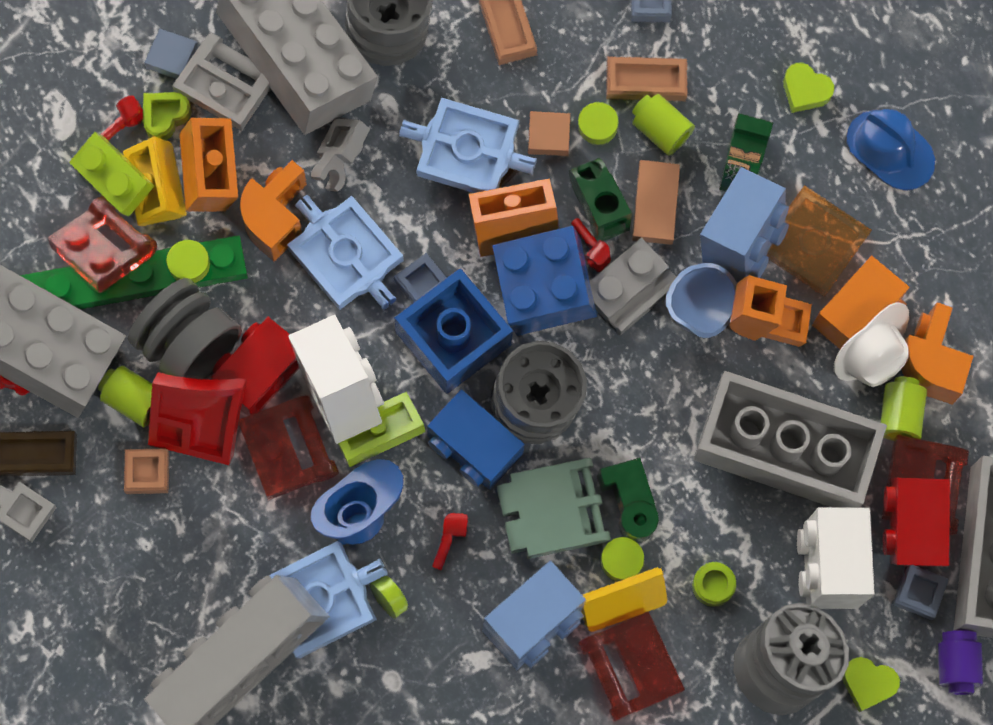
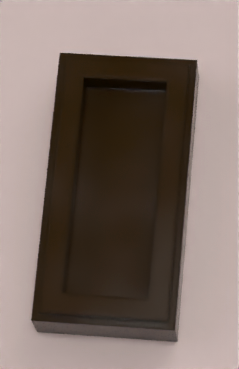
M0 432V477L76 475V432Z

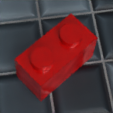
M269 316L261 324L255 322L245 331L241 338L242 344L232 355L228 352L217 361L213 368L214 374L211 377L212 380L246 379L241 411L252 420L300 369L288 337L290 334Z
M891 478V486H885L883 499L884 511L890 512V529H885L883 533L884 555H890V563L895 565L949 566L950 479Z

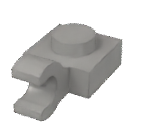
M334 119L317 151L322 158L314 166L311 177L314 180H325L329 172L330 179L325 189L328 191H340L346 179L344 163H353L355 157L359 155L370 128L360 120Z
M21 482L16 485L12 492L0 485V522L32 543L57 507Z

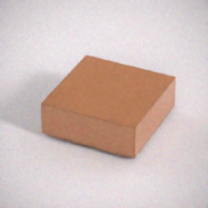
M530 111L528 154L568 156L570 113Z
M168 449L125 450L124 492L126 494L169 493Z

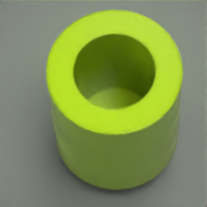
M656 94L652 98L649 95L644 96L632 111L635 115L632 124L667 156L675 153L695 129V125L660 94Z
M123 365L116 370L109 369L102 377L98 386V390L101 391L100 401L140 426H148L150 423L152 383Z
M901 376L896 377L894 382L885 385L880 423L887 425L883 438L898 442H917L921 440L927 389L919 385V380Z

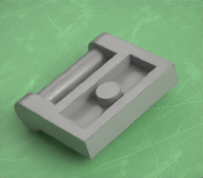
M212 32L206 36L172 85L174 92L181 93L189 101L219 118H231L232 125L241 131L267 93L272 90L263 73L259 72L248 57L223 44V39ZM216 57L253 78L256 82L253 86H250L211 64L209 61Z

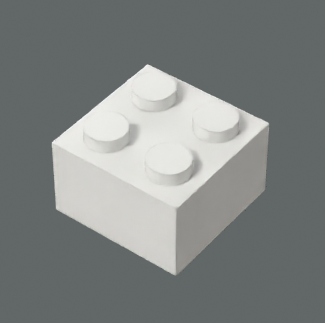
M333 315L288 335L304 381L336 444L382 424L378 407L383 405L384 402L374 383L377 380L367 358H361L358 352L360 350L359 344L350 327L342 329L336 315Z
M817 508L809 519L805 521L803 529H798L797 551L799 555H804L805 571H800L799 573L800 597H806L807 605L816 606L819 609H858L874 595L870 508Z

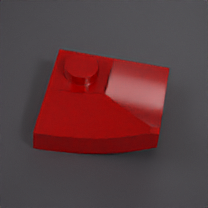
M157 372L152 382L148 445L230 465L235 451L246 379H194Z

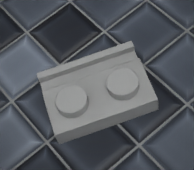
M641 237L590 280L595 309L607 323L609 322L616 329V333L621 336L666 297L671 284L677 276L670 271L669 266Z

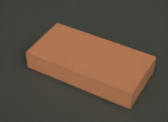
M478 0L499 65L537 55V47L522 0Z
M607 57L606 99L641 100L646 95L652 98L656 94H660L667 101H686L687 59Z
M640 160L632 241H638L642 237L646 242L673 244L680 164Z

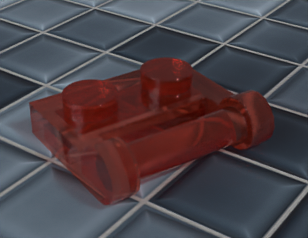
M105 197L96 198L90 204L88 211L47 237L51 249L99 293L150 259L157 250V242L148 234H141L115 211V207ZM106 224L130 248L121 252L97 228Z
M308 395L294 398L239 419V426L268 500L315 482L326 481L339 474L335 461L329 459L311 413L314 406ZM291 417L296 418L314 465L304 470L301 468L283 421Z
M897 435L893 443L887 486H891V478L934 479L936 460L946 463L944 479H950V534H957L959 520L955 516L963 466L968 465L969 451L960 447ZM883 506L881 519L890 520V512H885Z
M649 611L602 632L590 635L578 642L583 655L588 654L612 706L609 712L614 722L627 718L685 691ZM614 642L638 697L627 700L604 646Z

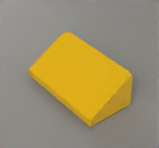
M153 136L124 150L123 156L155 185L135 209L137 225L142 227L186 216L185 201L172 143Z
M656 567L583 594L582 596L586 601L581 613L584 615L583 620L587 630L594 632L665 606L667 604V593L662 569Z

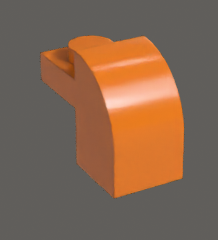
M293 160L284 168H276L267 178L264 188L251 178L246 184L240 200L241 214L250 240L274 262L288 249L287 244L302 234L300 219L285 207L307 185L304 169Z
M747 275L736 284L730 328L735 333L756 341L764 337L800 347L806 344L812 304L785 297L787 285Z
M937 302L928 314H921L914 336L909 334L906 338L909 356L901 370L904 377H912L919 380V385L927 389L928 397L953 405L963 394L973 355L942 345L953 307Z

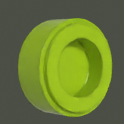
M602 102L587 105L582 109L578 118L579 133L589 143L596 145L608 143L615 137L618 130V115L610 105Z
M193 240L180 241L173 245L167 254L168 269L172 277L177 281L189 278L196 283L202 280L209 271L210 260L208 253L199 242Z
M618 537L608 542L601 555V566L604 573L615 581H621L639 574L644 564V553L641 546L633 539L627 537Z
M719 562L704 564L698 569L692 581L694 595L701 603L711 607L727 603L736 590V577L733 571L725 564Z
M383 576L369 584L378 603L392 618H397L408 609L405 596L390 577Z

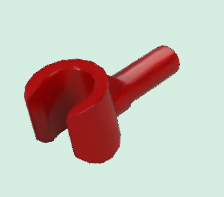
M126 96L116 104V108L121 116L101 133L108 141L126 126L133 127L143 121V109L134 96Z
M576 218L571 222V225L574 226L577 233L590 248L584 255L585 262L593 270L600 273L611 262L610 248L604 241H597L582 221Z
M450 513L445 517L441 543L432 567L442 570L452 545V536L466 537L467 514Z

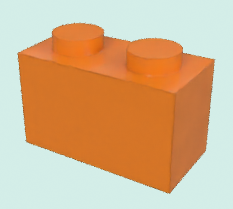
M190 118L179 133L186 212H226L238 198L231 118Z
M550 179L468 194L480 257L494 255L492 245L559 229L557 207Z
M871 255L820 311L812 326L841 349L851 337L861 331L888 305L896 302L907 305L902 298L910 287Z

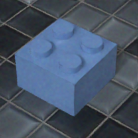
M741 167L700 233L702 263H713L725 268L734 277L736 283L747 275L760 278L769 261V257L766 255L773 244L776 246L781 244L789 227V224L785 222L789 206L786 205V188Z
M550 560L484 618L482 632L516 670L524 663L531 668L549 652L550 640L556 635L563 640L581 624L580 620L584 617L581 611L586 599Z

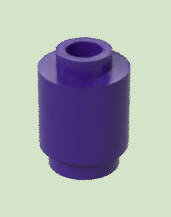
M964 630L942 632V642L938 643L939 685L948 687V694L973 695L975 694V687L983 686L982 643L977 642V632Z

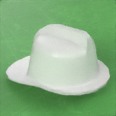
M896 302L888 305L843 345L834 362V372L839 379L845 381L859 380L868 386L875 387L888 382L900 371L909 356V348L903 338L909 322V310L905 304Z

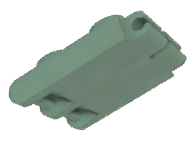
M592 458L513 473L509 477L510 483L497 486L503 517L518 514L519 518L505 523L511 554L526 551L527 558L531 559L611 541L610 532L604 530L599 505L602 504L601 495L595 492L590 471L594 467ZM580 471H582L588 495L586 497L583 496L578 475ZM586 508H591L596 529L594 534H592Z

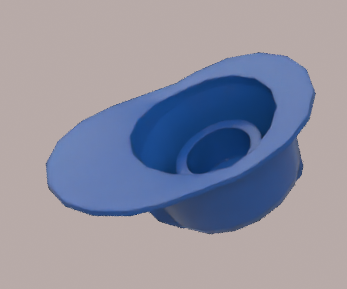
M891 109L872 110L856 117L849 126L847 144L850 152L886 184L895 189L908 191L920 188L931 178L935 168V156L932 147L913 128L911 121L904 114Z
M376 459L365 462L350 472L315 502L311 511V521L315 530L325 537L335 538L342 545L362 544L375 537L384 523V514L396 503L403 490L404 476L399 466L390 460Z

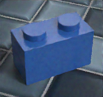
M462 389L427 425V436L430 438L428 441L429 446L442 458L447 459L451 456L462 466L459 469L460 473L476 487L482 483L488 490H491L523 455L525 444Z

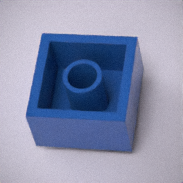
M574 226L492 245L507 321L517 336L597 317L581 239Z
M461 268L394 317L396 334L446 395L512 345L513 330Z

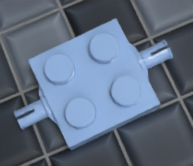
M442 97L436 115L428 123L427 127L404 119L399 133L400 137L422 142L423 152L416 170L418 177L472 193L498 189L502 177L508 172L509 168L532 175L537 158L514 152L513 143L519 128V120Z
M309 195L304 196L303 201L300 199L295 207L300 210L310 223L302 234L287 244L288 250L335 306L341 310L356 297L367 292L374 297L383 310L387 309L389 304L392 305L396 301V297L392 295L382 281L387 273L404 261V257L354 197L351 196L336 208L324 212L317 207Z
M336 541L269 575L271 578L275 575L296 578L330 616L293 651L296 658H302L377 620L367 600L365 585L388 575L387 570L383 568L384 564L380 558L358 570L350 563L342 543Z

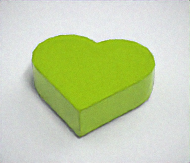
M805 63L792 64L787 69L783 79L784 89L792 113L826 105L831 100L835 90L831 78L822 73H815Z
M143 93V124L150 138L155 136L167 140L175 133L176 126H181L189 120L191 116L190 103L186 96L181 93Z
M864 657L853 658L849 661L843 676V682L859 713L889 699L897 693L900 687L899 676L893 668L885 665L875 666L872 661Z

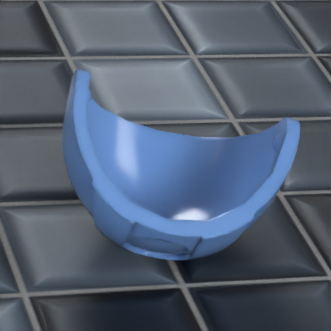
M701 263L692 265L680 272L671 284L666 295V307L673 320L684 330L702 338L716 336L730 323L737 283L725 268L717 264Z

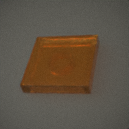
M804 185L789 205L785 220L789 227L783 241L779 246L771 244L766 256L769 257L770 261L826 297L872 230Z

